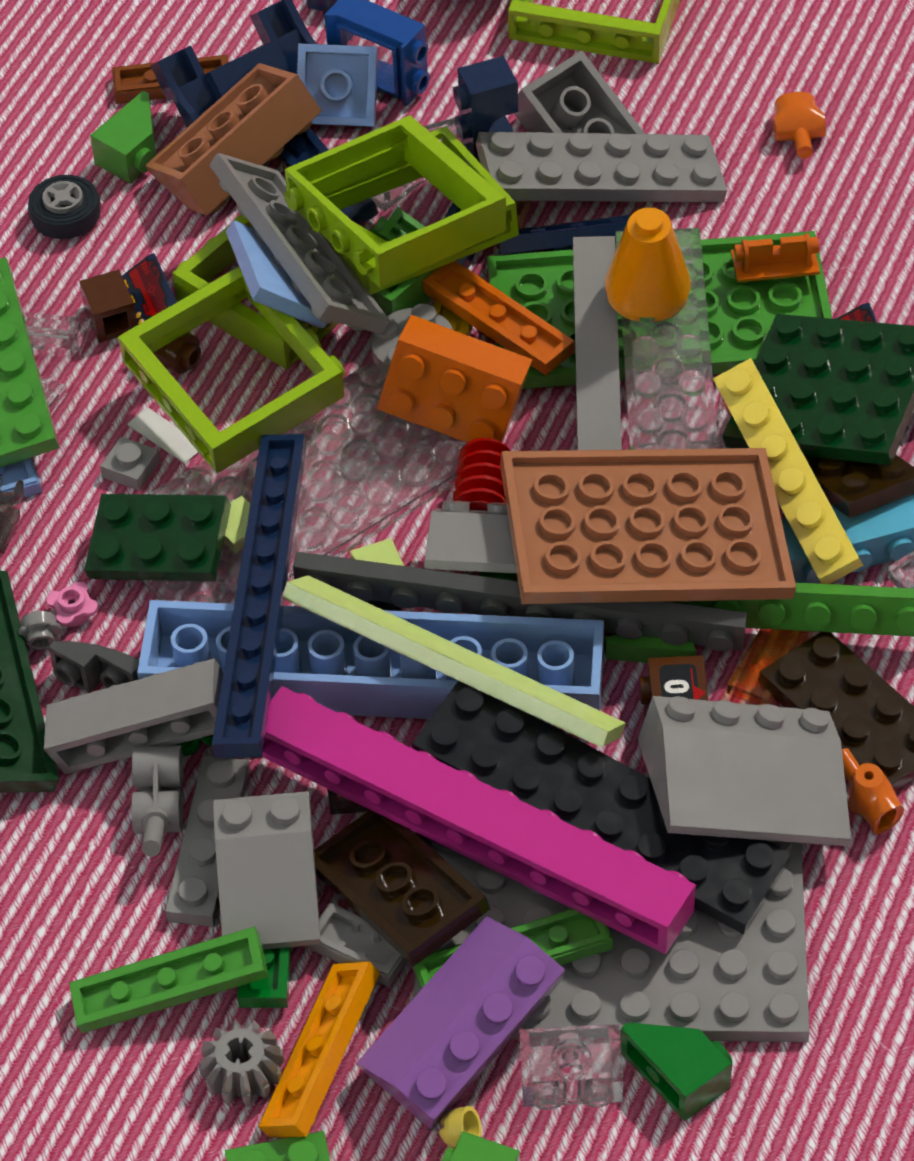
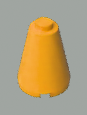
M642 208L635 211L629 217L605 277L606 295L609 304L617 313L627 319L640 321V317H654V322L663 321L676 315L688 301L691 288L689 271L669 216L656 208Z

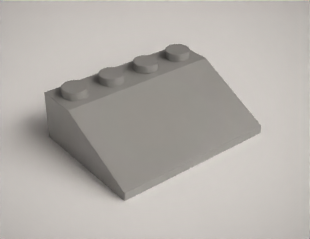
M652 696L638 742L668 833L849 846L851 831L842 745L829 711H822L816 708L777 707L771 704H742L726 700H696L681 696Z

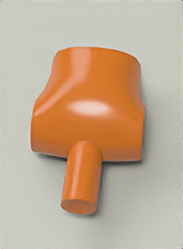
M808 92L783 94L774 103L773 131L775 141H794L798 157L808 158L813 153L810 139L826 136L824 113L818 108L814 96Z
M848 748L842 749L844 774L849 782L847 801L849 809L863 817L869 823L875 835L891 829L902 818L904 807L900 803L890 781L877 765L872 763L859 765Z

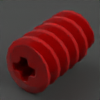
M476 438L467 442L458 454L453 501L470 502L469 510L487 511V503H506L500 459L502 451H510L508 446L491 438Z

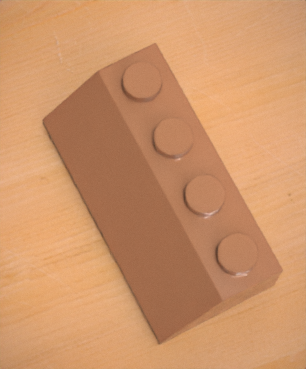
M259 63L151 159L145 167L188 209L207 216L209 213L216 212L226 203V198L230 195L219 186V179L209 166L217 152L262 166L267 161L278 157L284 150V145L295 135H299L309 129L312 125V120L322 111L297 74Z

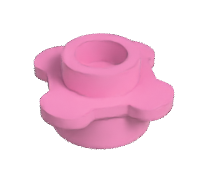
M74 582L71 586L62 589L60 592L52 591L48 594L46 598L47 605L55 609L57 623L67 627H78L85 624L91 616L96 614L98 604L95 600L90 599L86 583Z

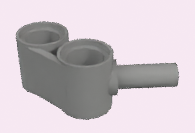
M181 745L137 746L133 748L134 788H139V792H133L132 827L134 834H144L142 851L147 856L153 857L160 853L163 834L182 833L183 830L181 787L183 786L184 769Z

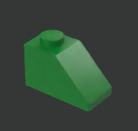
M631 1022L621 1027V1054L684 1121L731 1088L732 1059L730 1054L720 1042L716 1040L711 1042L700 1029Z

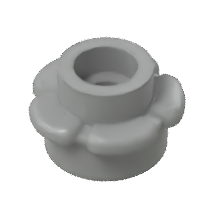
M34 611L22 617L20 621L21 628L18 630V634L23 635L25 645H28L29 648L45 650L60 638L62 627L57 623L56 616L53 613Z

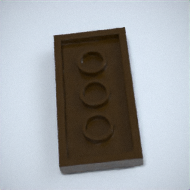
M831 632L816 634L759 671L758 684L783 707L799 709L816 708L822 711H829L840 737L842 749L848 748L859 765L864 763L877 765L888 778L895 792L914 780V706Z
M372 810L364 813L314 850L316 875L413 967L491 910L486 896L413 831Z

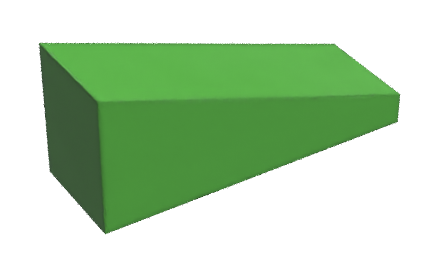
M619 635L604 637L606 659L648 663V658L696 656L694 642L687 641L683 645H671L665 643L661 638L641 636L637 639H626Z

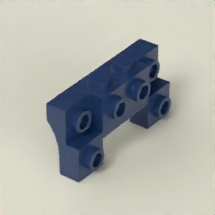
M281 0L250 16L263 43L262 46L207 73H204L191 46L150 65L167 100L173 99L186 127L191 125L259 63L297 74L298 43H317L305 27L292 0Z

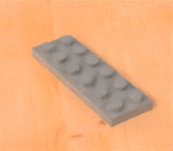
M478 132L475 143L481 165L514 201L724 202L728 191L709 135Z
M217 152L209 166L218 177L219 186L232 196L237 203L236 209L247 218L255 228L254 233L256 237L265 243L274 254V262L287 272L292 279L291 284L293 288L306 298L311 305V313L317 319L327 324L336 322L347 325L358 332H362L364 329L382 334L390 322L389 318L342 255L335 251L332 244L320 232H315L305 218L297 211L289 208L283 194L286 192V180L280 172Z

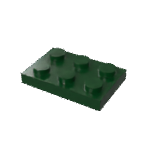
M101 494L84 571L89 579L216 582L231 503L226 495Z

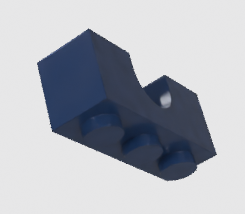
M504 56L457 68L458 86L453 88V94L459 109V116H456L454 119L455 127L461 143L479 163L480 159L475 145L478 132H514L506 115L518 112V81Z

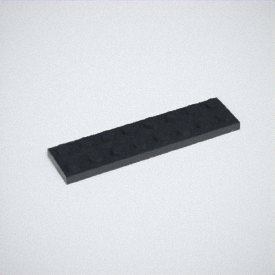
M460 681L455 684L412 743L413 749L426 751L438 761L456 770L468 771L479 781L498 790L510 791L519 800L540 810H549L555 813L561 820L581 830H591L597 833L604 841L623 850L635 851L643 856L646 861L667 871L672 870L681 873L690 882L696 884L694 908L743 935L790 860L791 853L766 840L668 833L649 777L535 716Z

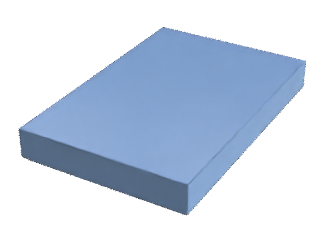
M232 220L226 230V234L252 300L324 329L327 323L320 321L311 313V305L302 294L293 288L291 284L292 279L283 268L274 262V254L265 243L256 237L255 229Z

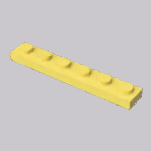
M752 358L713 378L749 448H766L777 501L821 584H830L864 566Z

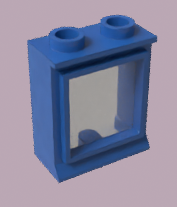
M338 0L324 14L327 45L379 47L377 90L402 99L405 106H408L418 94H422L426 90L430 74L427 68L428 44L426 43L425 24L368 0Z

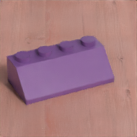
M486 916L357 1061L356 1065L432 1131L442 1116L452 1108L560 984L565 969L528 937Z

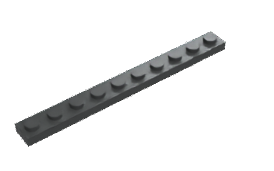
M297 551L293 564L294 579L309 575L365 602L371 600L388 602L401 608L417 606L437 609L442 613L454 614L461 612L476 615L604 620V632L618 634L626 639H637L644 636L661 638L665 643L671 645H683L688 641L694 642V645L708 646L715 651H743L747 612L666 601L521 604L518 581Z

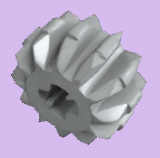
M235 1019L231 1025V1031L225 1032L215 1027L213 1033L214 1041L203 1042L201 1048L203 1058L199 1063L200 1075L206 1080L207 1090L212 1096L222 1093L223 1101L228 1106L236 1097H242L243 1103L248 1107L252 1102V1095L254 1094L268 1099L270 1094L269 1085L278 1084L282 1076L280 1067L284 1063L283 1050L277 1046L276 1036L272 1033V1030L261 1033L260 1025L255 1020L246 1029H241V1025Z

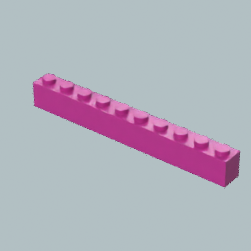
M281 686L270 700L262 757L664 954H667L693 914L696 884L690 882L681 873L672 870L667 871L646 861L643 856L635 851L623 850L606 842L591 830H581L561 820L555 813L549 810H540L519 800L512 792L503 789L498 790L483 783L472 773L465 770H456L438 761L426 751H417L398 742L387 732L375 731L358 723L345 712H335L317 703L311 696L305 693H296Z

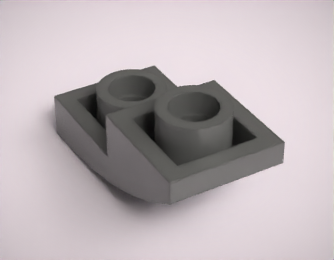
M54 641L48 647L53 672L67 686L73 687L75 685L91 693L100 682L106 688H109L113 685L138 680L139 660L120 651L100 645L74 641Z

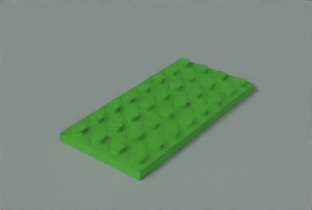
M815 231L678 241L691 278L688 301L681 311L663 321L654 322V317H640V321H634L618 313L620 381L721 374L749 358H752L755 363L776 314L832 319L819 253H816L820 275L737 283L731 256V250H733L734 245L741 244V240L744 239L750 241L772 238L773 245H780L781 237L801 236L805 233H809L810 237H816ZM573 250L487 256L489 284L575 341ZM496 342V346L506 349ZM575 352L546 376L530 366L523 389L576 385Z

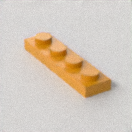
M370 961L332 965L258 1127L269 1138L307 1137L380 975V972Z

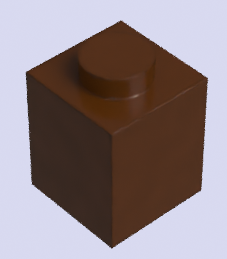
M119 269L79 281L84 310L99 343L118 338V336L137 326L134 302Z

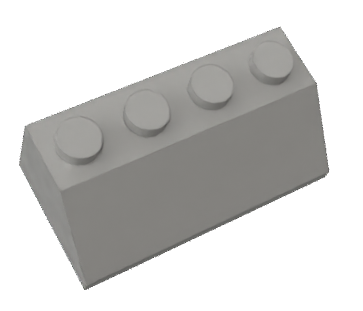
M443 501V509L436 508L431 511L424 569L517 573L506 503H487V511L469 510L470 502Z

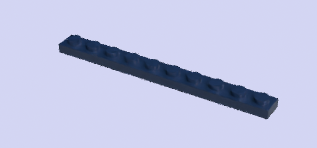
M305 434L261 435L212 741L214 758L262 757L285 601L282 595L288 580L306 454Z

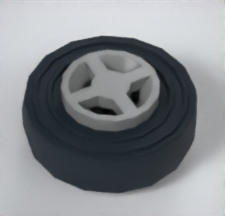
M57 175L45 179L35 186L29 195V217L34 228L44 236L55 239H71L83 235L92 229L100 218L101 202L99 194L91 182L79 176Z

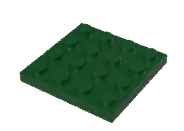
M776 314L754 364L804 456L892 465L914 410V326ZM731 415L722 435L725 447L749 448Z

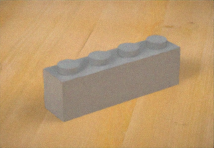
M213 658L46 705L44 750L64 774H69L132 757L133 748L137 746H172L213 735L224 671Z

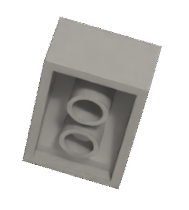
M582 50L522 88L518 93V112L514 114L527 132L645 134Z
M309 791L213 800L222 936L255 926L260 933L263 950L321 944Z

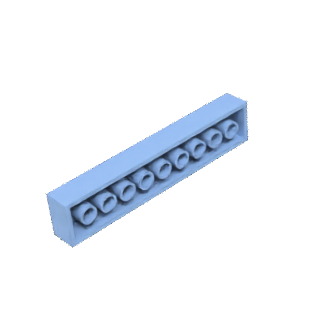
M150 600L137 671L138 679L213 658L224 671L234 604ZM284 606L270 700L283 686L296 693H305L311 696L317 703L335 712H345L356 716L431 719L458 682V680L307 609L298 606ZM384 610L600 710L604 661V620Z

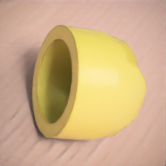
M471 1106L451 1109L440 1120V1124L444 1128L440 1129L439 1135L444 1143L450 1147H456L462 1131L481 1137V1121L477 1111Z

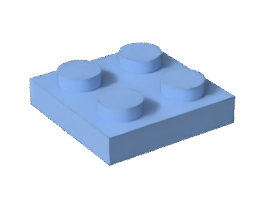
M298 43L297 75L322 111L312 120V124L375 127L379 47Z

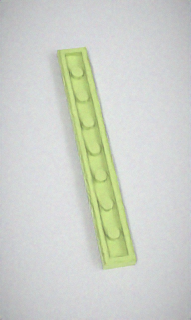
M309 575L286 582L282 595L285 600L590 743L603 747L622 736L625 722Z

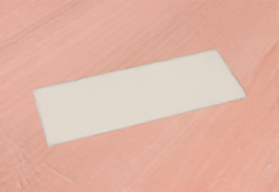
M148 407L127 423L132 429L184 464L198 453L177 426Z

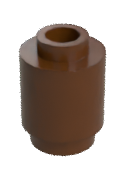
M188 332L153 352V354L166 369L177 374H183L193 369L200 359L201 348L199 347V339Z

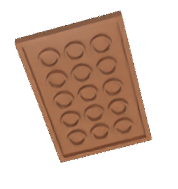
M766 448L502 451L500 468L521 604L793 599L796 583Z

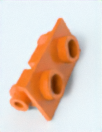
M809 233L801 236L781 237L780 245H773L772 238L750 241L744 239L741 240V244L734 245L733 250H731L737 283L820 275L816 253H819L818 237H810Z

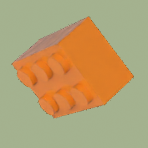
M410 315L397 341L377 410L466 443L476 438H491L503 443L533 359Z

